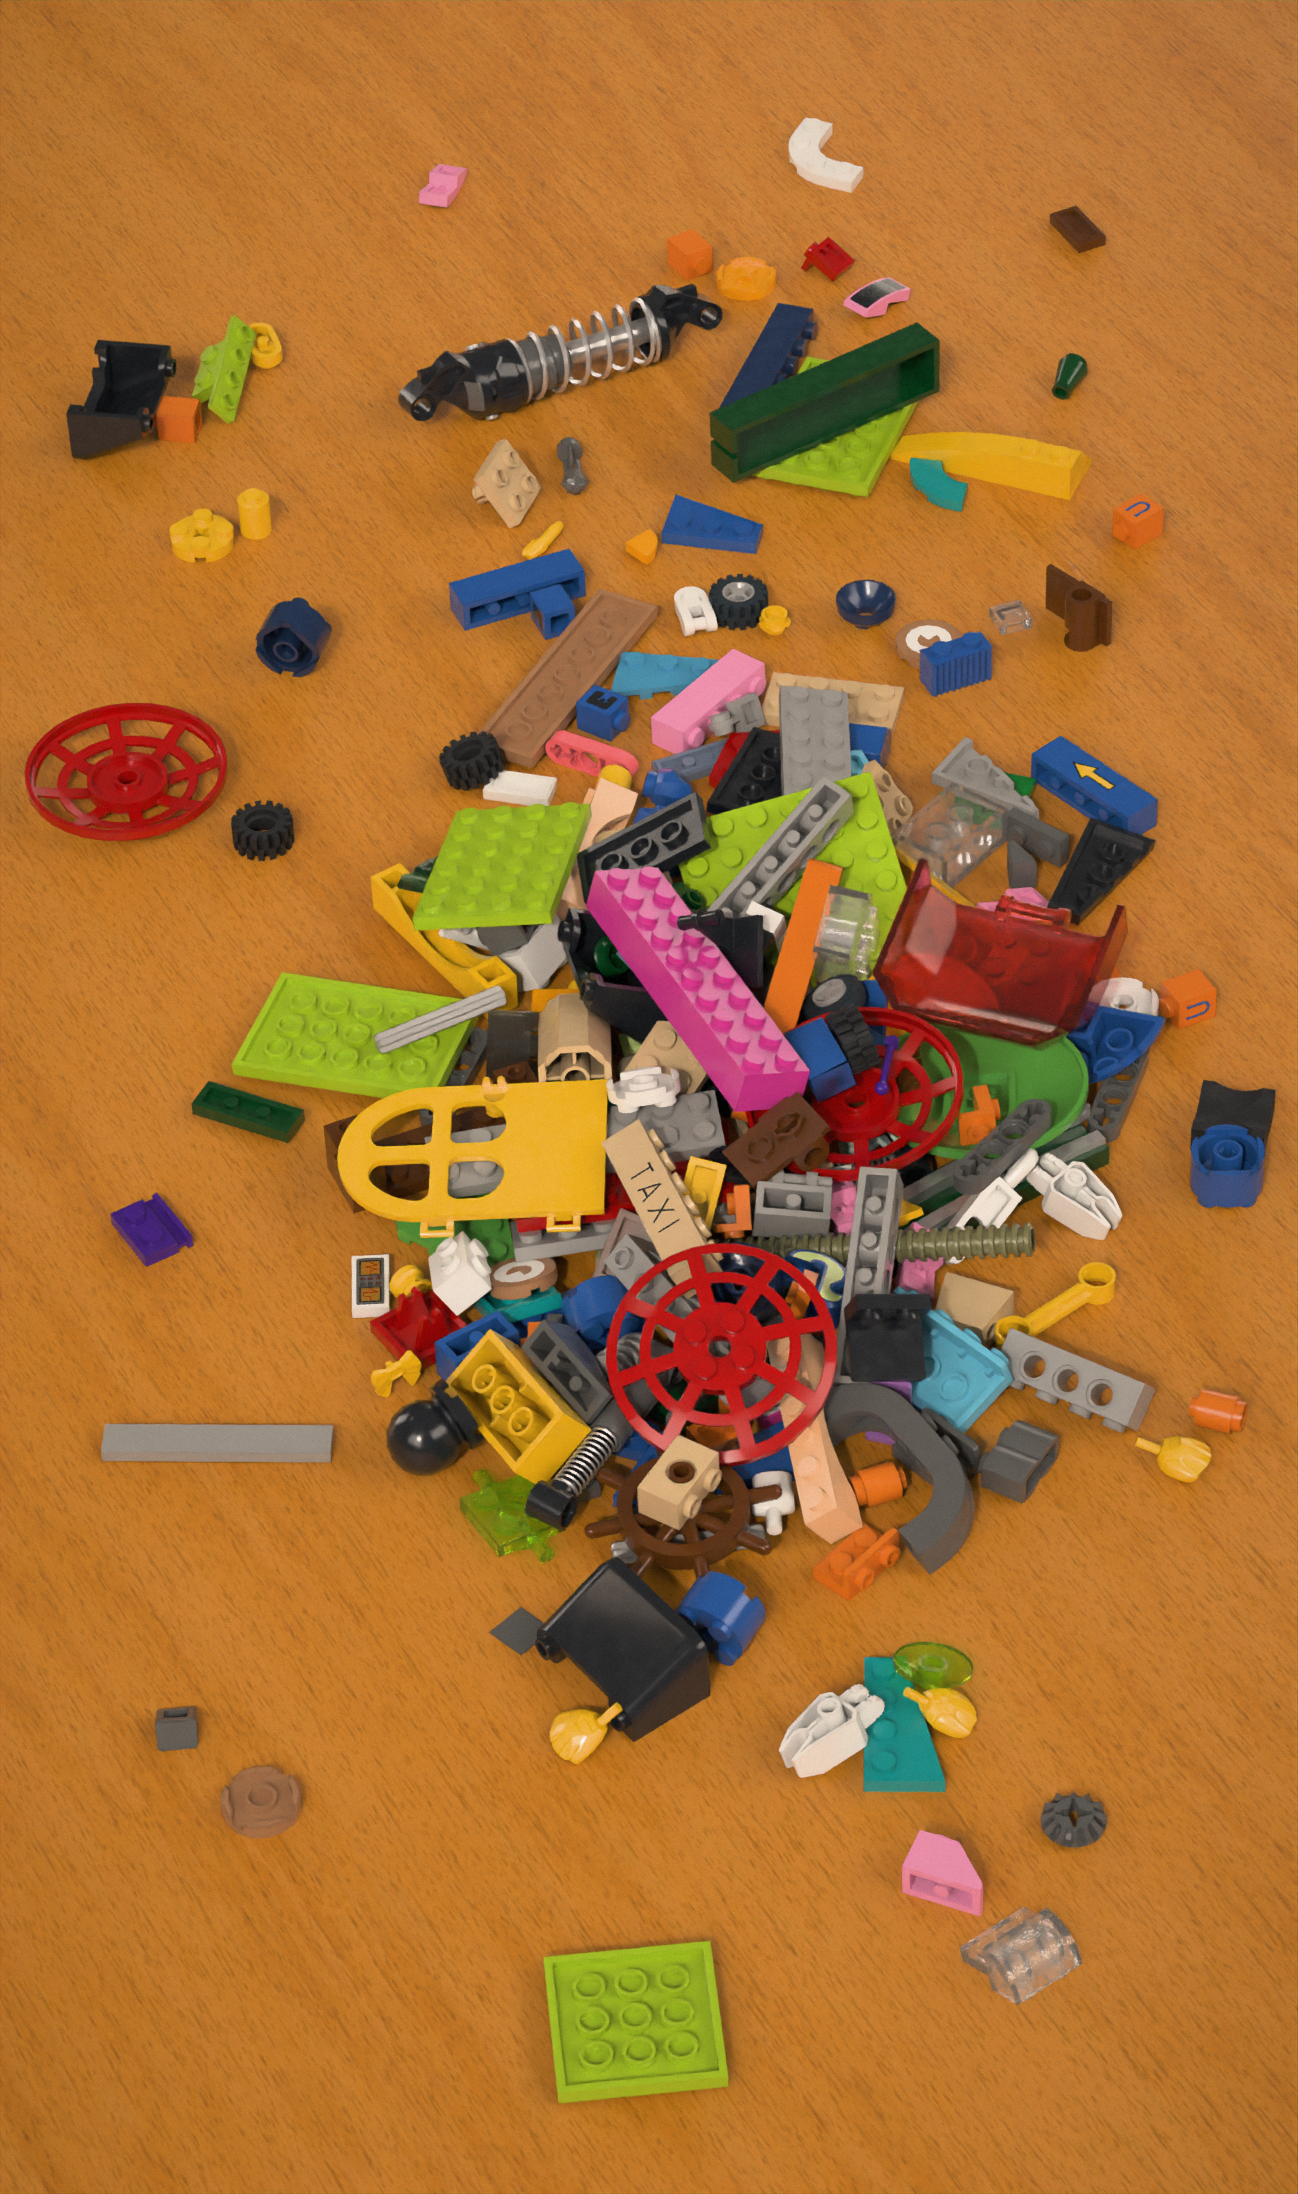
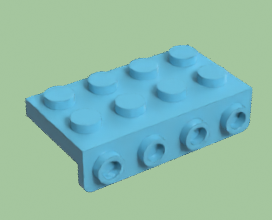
M899 1286L893 1291V1294H919L912 1289L907 1292ZM931 1309L921 1320L926 1378L922 1382H910L912 1384V1407L919 1413L922 1409L928 1407L937 1415L945 1417L950 1425L964 1434L1013 1381L1007 1366L1009 1360L998 1349L993 1347L991 1350H988L981 1345L982 1342L979 1337L968 1328H965L963 1331L957 1328L952 1318L943 1310L937 1309L934 1311Z

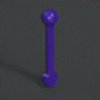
M889 1035L884 1039L886 1048L880 1081L874 1087L878 1095H885L889 1091L887 1079L893 1051L899 1047V1041L895 1035Z

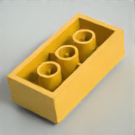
M492 1329L487 1331L446 1380L449 1385L445 1390L451 1398H454L456 1395L459 1396L479 1426L477 1429L515 1473L534 1484L541 1480L548 1482L592 1430L522 1349Z

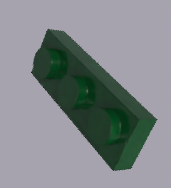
M211 1081L206 1083L191 1103L194 1115L289 1143L305 1121L303 1109Z

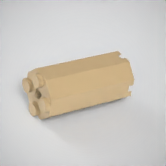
M579 993L558 994L554 999L547 1002L545 1009L538 1015L539 1082L609 1080L612 1078L611 1025L587 1009L584 1002L580 1000Z

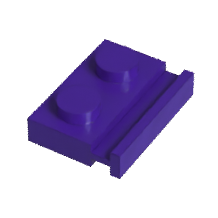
M158 1193L153 1194V1199L144 1202L142 1199L110 1213L112 1225L146 1267L179 1253L178 1249L185 1245L188 1248L193 1246L192 1235Z

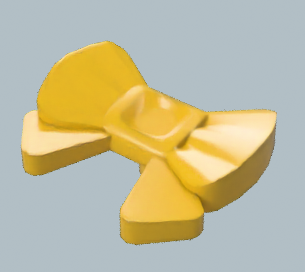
M409 1350L399 1361L394 1363L387 1361L385 1363L386 1369L373 1371L371 1383L378 1395L388 1398L391 1393L392 1382L400 1376H403L410 1386L416 1384L421 1374V1362Z

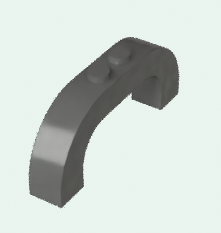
M850 1383L832 1387L823 1409L833 1448L846 1438L857 1433L868 1431L883 1433L897 1443L933 1484V1494L927 1507L916 1518L898 1530L908 1551L927 1573L931 1575L958 1552L968 1537L974 1520V1493L956 1457L959 1454L958 1449L947 1435L941 1438L937 1435L935 1431L938 1428L925 1411L919 1414L904 1397L889 1388L871 1383Z

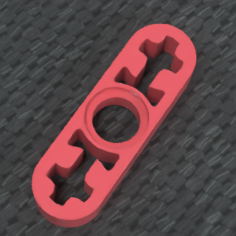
M564 730L557 731L545 745L547 755L554 762L596 777L599 776L600 770L608 765L624 767L629 771L632 778L639 769L638 762L631 753ZM586 752H589L592 755H594L598 760V763L593 762L591 759H589L586 755Z

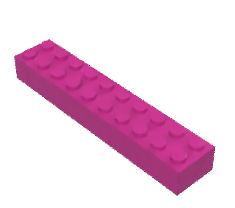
M646 866L641 869L612 868L610 870L595 871L586 904L587 909L735 1112L767 1110L774 1107L786 1096L789 1098L796 1092L803 1097L810 1073L809 1068L716 944L695 929L683 931L678 928V917L681 915H691L692 912L660 869Z

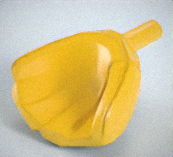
M1137 1437L1134 1446L1156 1454L1158 1466L1166 1475L1186 1483L1194 1482L1205 1470L1212 1458L1210 1448L1201 1440L1193 1437H1169L1163 1439L1160 1445Z
M906 1687L903 1691L905 1697L919 1704L920 1711L933 1728L950 1737L959 1739L967 1737L977 1721L975 1707L971 1701L955 1689L936 1687L926 1690L921 1694L910 1687Z
M615 1703L602 1715L587 1709L569 1710L560 1713L555 1717L549 1732L553 1749L564 1760H570L574 1764L581 1763L601 1743L608 1730L607 1723L623 1710L621 1705Z

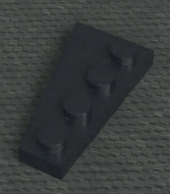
M1091 817L1048 903L1046 914L1079 926L1150 854L1156 840Z

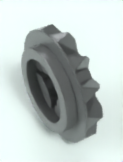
M1073 1790L1069 1796L1064 1797L1056 1793L1052 1802L1044 1804L1041 1815L1042 1830L1050 1840L1061 1846L1072 1848L1088 1846L1096 1842L1106 1829L1107 1815L1103 1811L1102 1802H1094L1090 1793L1083 1797L1077 1796ZM1071 1811H1075L1078 1816L1076 1827H1072V1822H1070L1069 1813Z

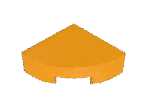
M648 529L625 542L626 552L645 565H649L655 560L658 549V540L655 533Z

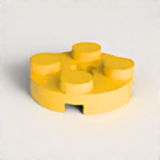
M198 509L194 511L193 515L181 519L169 528L173 553L178 558L187 562L196 563L195 558L206 557V562L219 560L229 554L234 546L233 525L227 519L213 515L209 509Z

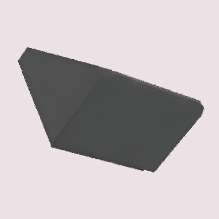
M1014 840L1007 843L1009 887L1011 889L1035 888L1037 886L1036 861Z
M196 1707L168 1708L156 1711L157 1747L160 1751L197 1747Z

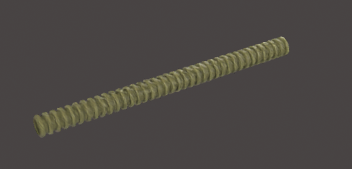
M1025 1223L1024 1227H1020L1019 1224H1013L1012 1228H1009L1007 1224H1002L1000 1228H997L996 1225H990L989 1229H985L983 1225H979L977 1229H973L972 1226H966L965 1230H962L961 1227H955L954 1231H950L949 1227H943L942 1231H939L938 1228H931L930 1232H927L925 1228H920L919 1232H915L914 1229H908L907 1233L899 1229L894 1260L897 1259L898 1263H904L905 1259H909L910 1262H916L917 1258H920L922 1262H927L928 1258H932L933 1261H939L940 1257H943L945 1261H950L952 1257H955L956 1260H962L963 1256L973 1260L975 1256L985 1259L987 1255H990L991 1258H997L999 1254H1002L1003 1258H1009L1010 1254H1014V1257H1021L1022 1253H1025L1027 1257H1032L1035 1252V1232L1031 1223ZM840 1232L838 1236H835L834 1233H828L826 1237L819 1233L814 1238L810 1234H805L803 1238H800L799 1235H793L792 1239H789L787 1235H782L780 1239H777L776 1236H770L769 1240H766L764 1236H759L757 1240H754L753 1237H747L746 1241H743L742 1238H736L734 1242L730 1238L724 1239L723 1242H720L719 1239H713L715 1244L750 1243L782 1259L791 1251L801 1249L823 1253L837 1260L842 1266H846L851 1233L849 1236H846L844 1232ZM603 1249L596 1250V1266Z

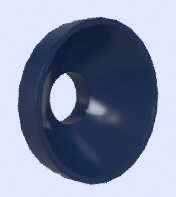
M853 581L843 586L836 595V606L839 615L859 629L879 626L889 619L895 610L896 596L894 591L888 585L879 581ZM862 613H870V614H873V615H865V616H863V615H859V614H862Z

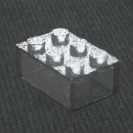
M952 782L891 834L892 842L896 847L953 888L1008 840V808Z
M830 885L812 951L816 985L840 974L854 975L860 981L869 979L871 971L869 951H876L880 936V930H878L879 919H877L878 907H873L872 894Z

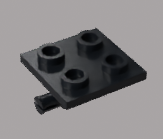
M705 909L695 910L691 915H681L678 917L677 925L680 930L695 929L716 944L749 989L763 987L762 915L732 919L725 917L723 911L719 909L708 912Z

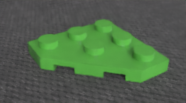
M490 1193L460 1197L456 1199L480 1198ZM508 1219L455 1221L454 1237L463 1231L471 1241L474 1238L479 1240L488 1252V1257L486 1258L489 1267L503 1260L515 1257ZM395 1220L398 1239L409 1245L415 1242L427 1248L429 1255L434 1254L440 1243L449 1238H420L421 1222ZM446 1226L429 1227V1231L446 1230Z

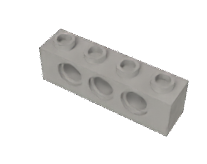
M1013 1328L1009 1329L1000 1351L1009 1360L1007 1366L1013 1377V1381L1009 1386L1023 1391L1025 1385L1037 1389L1035 1397L1056 1405L1058 1398L1071 1403L1069 1411L1087 1419H1090L1092 1413L1104 1417L1102 1425L1120 1433H1123L1126 1427L1138 1432L1156 1390L1145 1383ZM1044 1360V1373L1034 1378L1032 1373L1034 1365L1038 1361ZM1077 1374L1079 1377L1078 1386L1075 1390L1067 1392L1066 1382L1068 1378ZM1111 1388L1113 1392L1112 1400L1107 1405L1101 1406L1099 1402L1101 1393L1105 1389Z

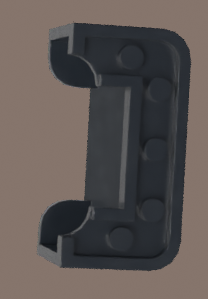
M97 340L94 354H98L99 368L93 367L92 388L84 406L70 404L66 413L73 458L89 459L143 440L147 437L148 433H152L154 417L170 377H175L177 362L176 359L172 358L170 345Z
M569 908L565 921L562 920L559 924L557 937L558 941L562 942L577 983L580 1000L584 1002L585 1007L642 1045L657 1021L669 1020L630 968L621 977L615 979L607 978L599 972L594 961V949L597 942L607 935L589 910Z
M613 1557L602 1563L537 1630L535 1646L543 1659H550L558 1664L568 1657L608 1697L609 1708L615 1703L621 1705L623 1710L610 1723L616 1731H623L633 1742L710 1696L709 1656L702 1638L618 1557Z

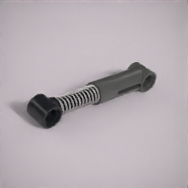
M655 1340L651 1341V1359L673 1352V1348ZM678 1368L656 1374L657 1379L666 1391L668 1388L675 1389L683 1380ZM643 1379L623 1388L636 1412L645 1419L658 1400L647 1386L646 1380ZM614 1396L589 1426L592 1430L587 1438L584 1439V1442L580 1444V1447L577 1448L573 1456L570 1457L555 1478L549 1482L541 1480L533 1487L526 1502V1515L560 1531L565 1530L570 1525L577 1512L579 1494L586 1488V1485L593 1479V1476L596 1475L600 1467L604 1465V1462L611 1456V1453L621 1450L635 1432L618 1408Z

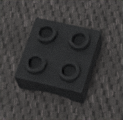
M1203 1080L1198 1108L1191 1128L1190 1150L1193 1140L1197 1136L1199 1139L1205 1135L1206 1129L1224 1124L1237 1125L1248 1129L1247 1134L1255 1139L1258 1136L1263 1141L1266 1149L1274 1115L1276 1090L1262 1088L1254 1091H1240L1227 1088L1215 1081Z

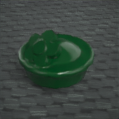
M603 936L597 942L594 949L595 965L599 972L607 978L615 979L621 977L629 967L616 955L618 950L608 936Z

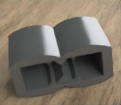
M1021 1420L1015 1421L1010 1428H1004L998 1437L997 1446L991 1452H985L980 1460L978 1472L981 1473V1487L1017 1502L1024 1503L1034 1492L1040 1479L1046 1476L1056 1462L1059 1455V1436Z

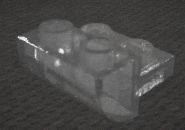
M1022 1907L959 1947L963 1961L989 1976L992 1990L1017 2005L1032 1998L1034 1994L1054 1981L1063 1978L1068 1972L1082 1964L1080 1952L1071 1933L1064 1923L1048 1908L1035 1913L1026 1907Z

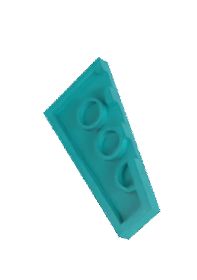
M864 1657V1687L869 1691L868 1698L870 1695H875L885 1702L882 1715L865 1729L868 1741L867 1746L864 1747V1792H945V1779L924 1715L920 1711L918 1703L903 1695L906 1687L915 1690L905 1658Z

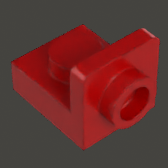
M827 237L820 244L814 242L804 253L806 260L801 269L806 272L815 265L834 282L852 267L855 260L830 237Z

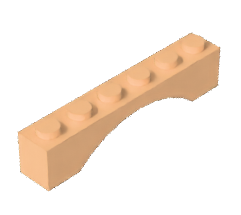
M600 778L595 790L589 788L582 804H590L592 817L579 852L596 844L595 839L599 834L625 828L638 793L603 778ZM577 857L556 911L561 921H565L569 908L588 910L583 899Z
M809 1333L800 1335L802 1342L801 1361L795 1380L815 1391L820 1382L825 1353L823 1344ZM789 1337L766 1342L771 1365L782 1372L785 1371L788 1362ZM788 1393L779 1402L784 1429L807 1406ZM822 1409L812 1425L807 1427L793 1443L788 1445L804 1523L808 1528L832 1544L862 1528L863 1525L856 1495L837 1459L827 1429L824 1409Z

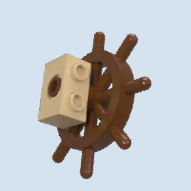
M677 1435L664 1453L656 1449L658 1457L642 1464L628 1477L607 1468H601L596 1473V1479L600 1483L619 1491L617 1497V1518L589 1523L586 1525L584 1533L590 1539L621 1533L626 1545L638 1556L630 1569L641 1579L652 1565L672 1570L694 1569L696 1578L700 1575L705 1577L707 1572H711L709 1565L724 1559L739 1545L764 1556L772 1551V1544L768 1540L747 1531L750 1523V1505L779 1499L782 1496L781 1487L773 1484L747 1490L745 1483L736 1471L730 1466H719V1452ZM729 1441L720 1451L739 1449V1445L735 1441ZM716 1488H719L726 1494L704 1499L709 1491L713 1492ZM638 1503L639 1513L633 1514ZM733 1509L728 1523L710 1515ZM664 1524L654 1537L642 1529ZM698 1529H705L715 1535L701 1541ZM676 1534L683 1535L685 1544L670 1543V1541Z

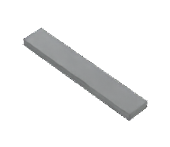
M105 1424L101 1456L102 1461L331 1462L334 1429L333 1425Z

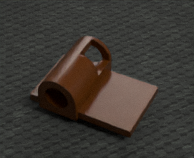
M1052 564L1046 567V609L1064 619L1065 627L1069 630L1064 637L1065 646L1073 651L1084 652L1095 648L1101 643L1105 646L1110 645L1112 601L1105 598V594L1084 581L1076 580Z
M796 1092L788 1098L786 1096L762 1115L755 1126L722 1151L724 1156L756 1191L757 1181L767 1182L792 1161L802 1171H812L820 1167L826 1161L830 1150L823 1136L831 1131V1129L806 1100Z

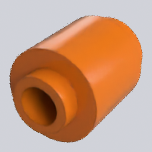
M1203 1388L1200 1395L1194 1394L1191 1399L1189 1417L1194 1418V1425L1228 1434H1231L1233 1431L1242 1432L1247 1417L1248 1402L1240 1401L1239 1396Z
M892 1461L855 1471L854 1476L847 1478L856 1495L858 1507L870 1508L900 1499L903 1496V1489L907 1488V1480L902 1467H895Z

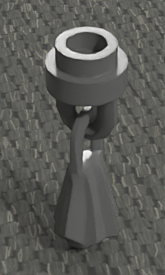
M566 437L558 443L556 448L558 459L563 462L564 469L561 485L566 489L567 493L578 495L589 484V481L583 474L579 461L582 456V447L576 439Z

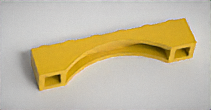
M400 863L371 876L373 908L465 998L494 986L502 988L506 995V1004L484 1013L483 1015L488 1020L518 1006L516 974L497 956L481 955L464 943L440 937V929L415 930L412 918L424 890L419 881Z

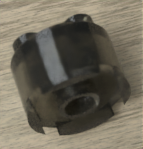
M488 1010L486 1077H489L490 1080H493L492 1071L525 1060L536 1076L537 1062L530 1061V1059H537L538 1035H531V1032H538V1011Z

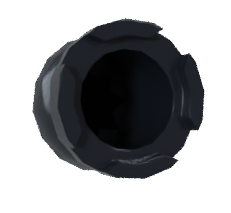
M443 1379L429 1387L432 1396L430 1400H415L402 1406L392 1417L387 1429V1448L392 1460L402 1470L416 1476H432L446 1470L457 1458L461 1445H467L473 1451L486 1440L482 1434H474L473 1431L479 1426L459 1396L456 1395L451 1399L444 1390L449 1385Z

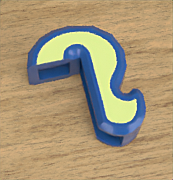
M804 1249L789 1252L784 1258L785 1261L798 1268L802 1273L807 1269L819 1274L815 1287L827 1305L834 1323V1329L836 1330L840 1322L846 1269L837 1260L823 1253ZM780 1269L779 1275L782 1286L790 1288L792 1280H795ZM811 1299L804 1318L819 1316Z

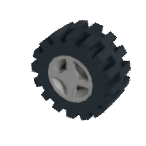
M731 574L727 575L725 580L720 578L717 580V584H712L709 591V601L719 626L722 628L729 626V630H735V628L746 630L747 626L751 629L756 627V623L760 622L759 617H761L762 610L768 607V590L766 585L762 584V580L759 578L754 580L752 575L743 577V574H737V577H733Z

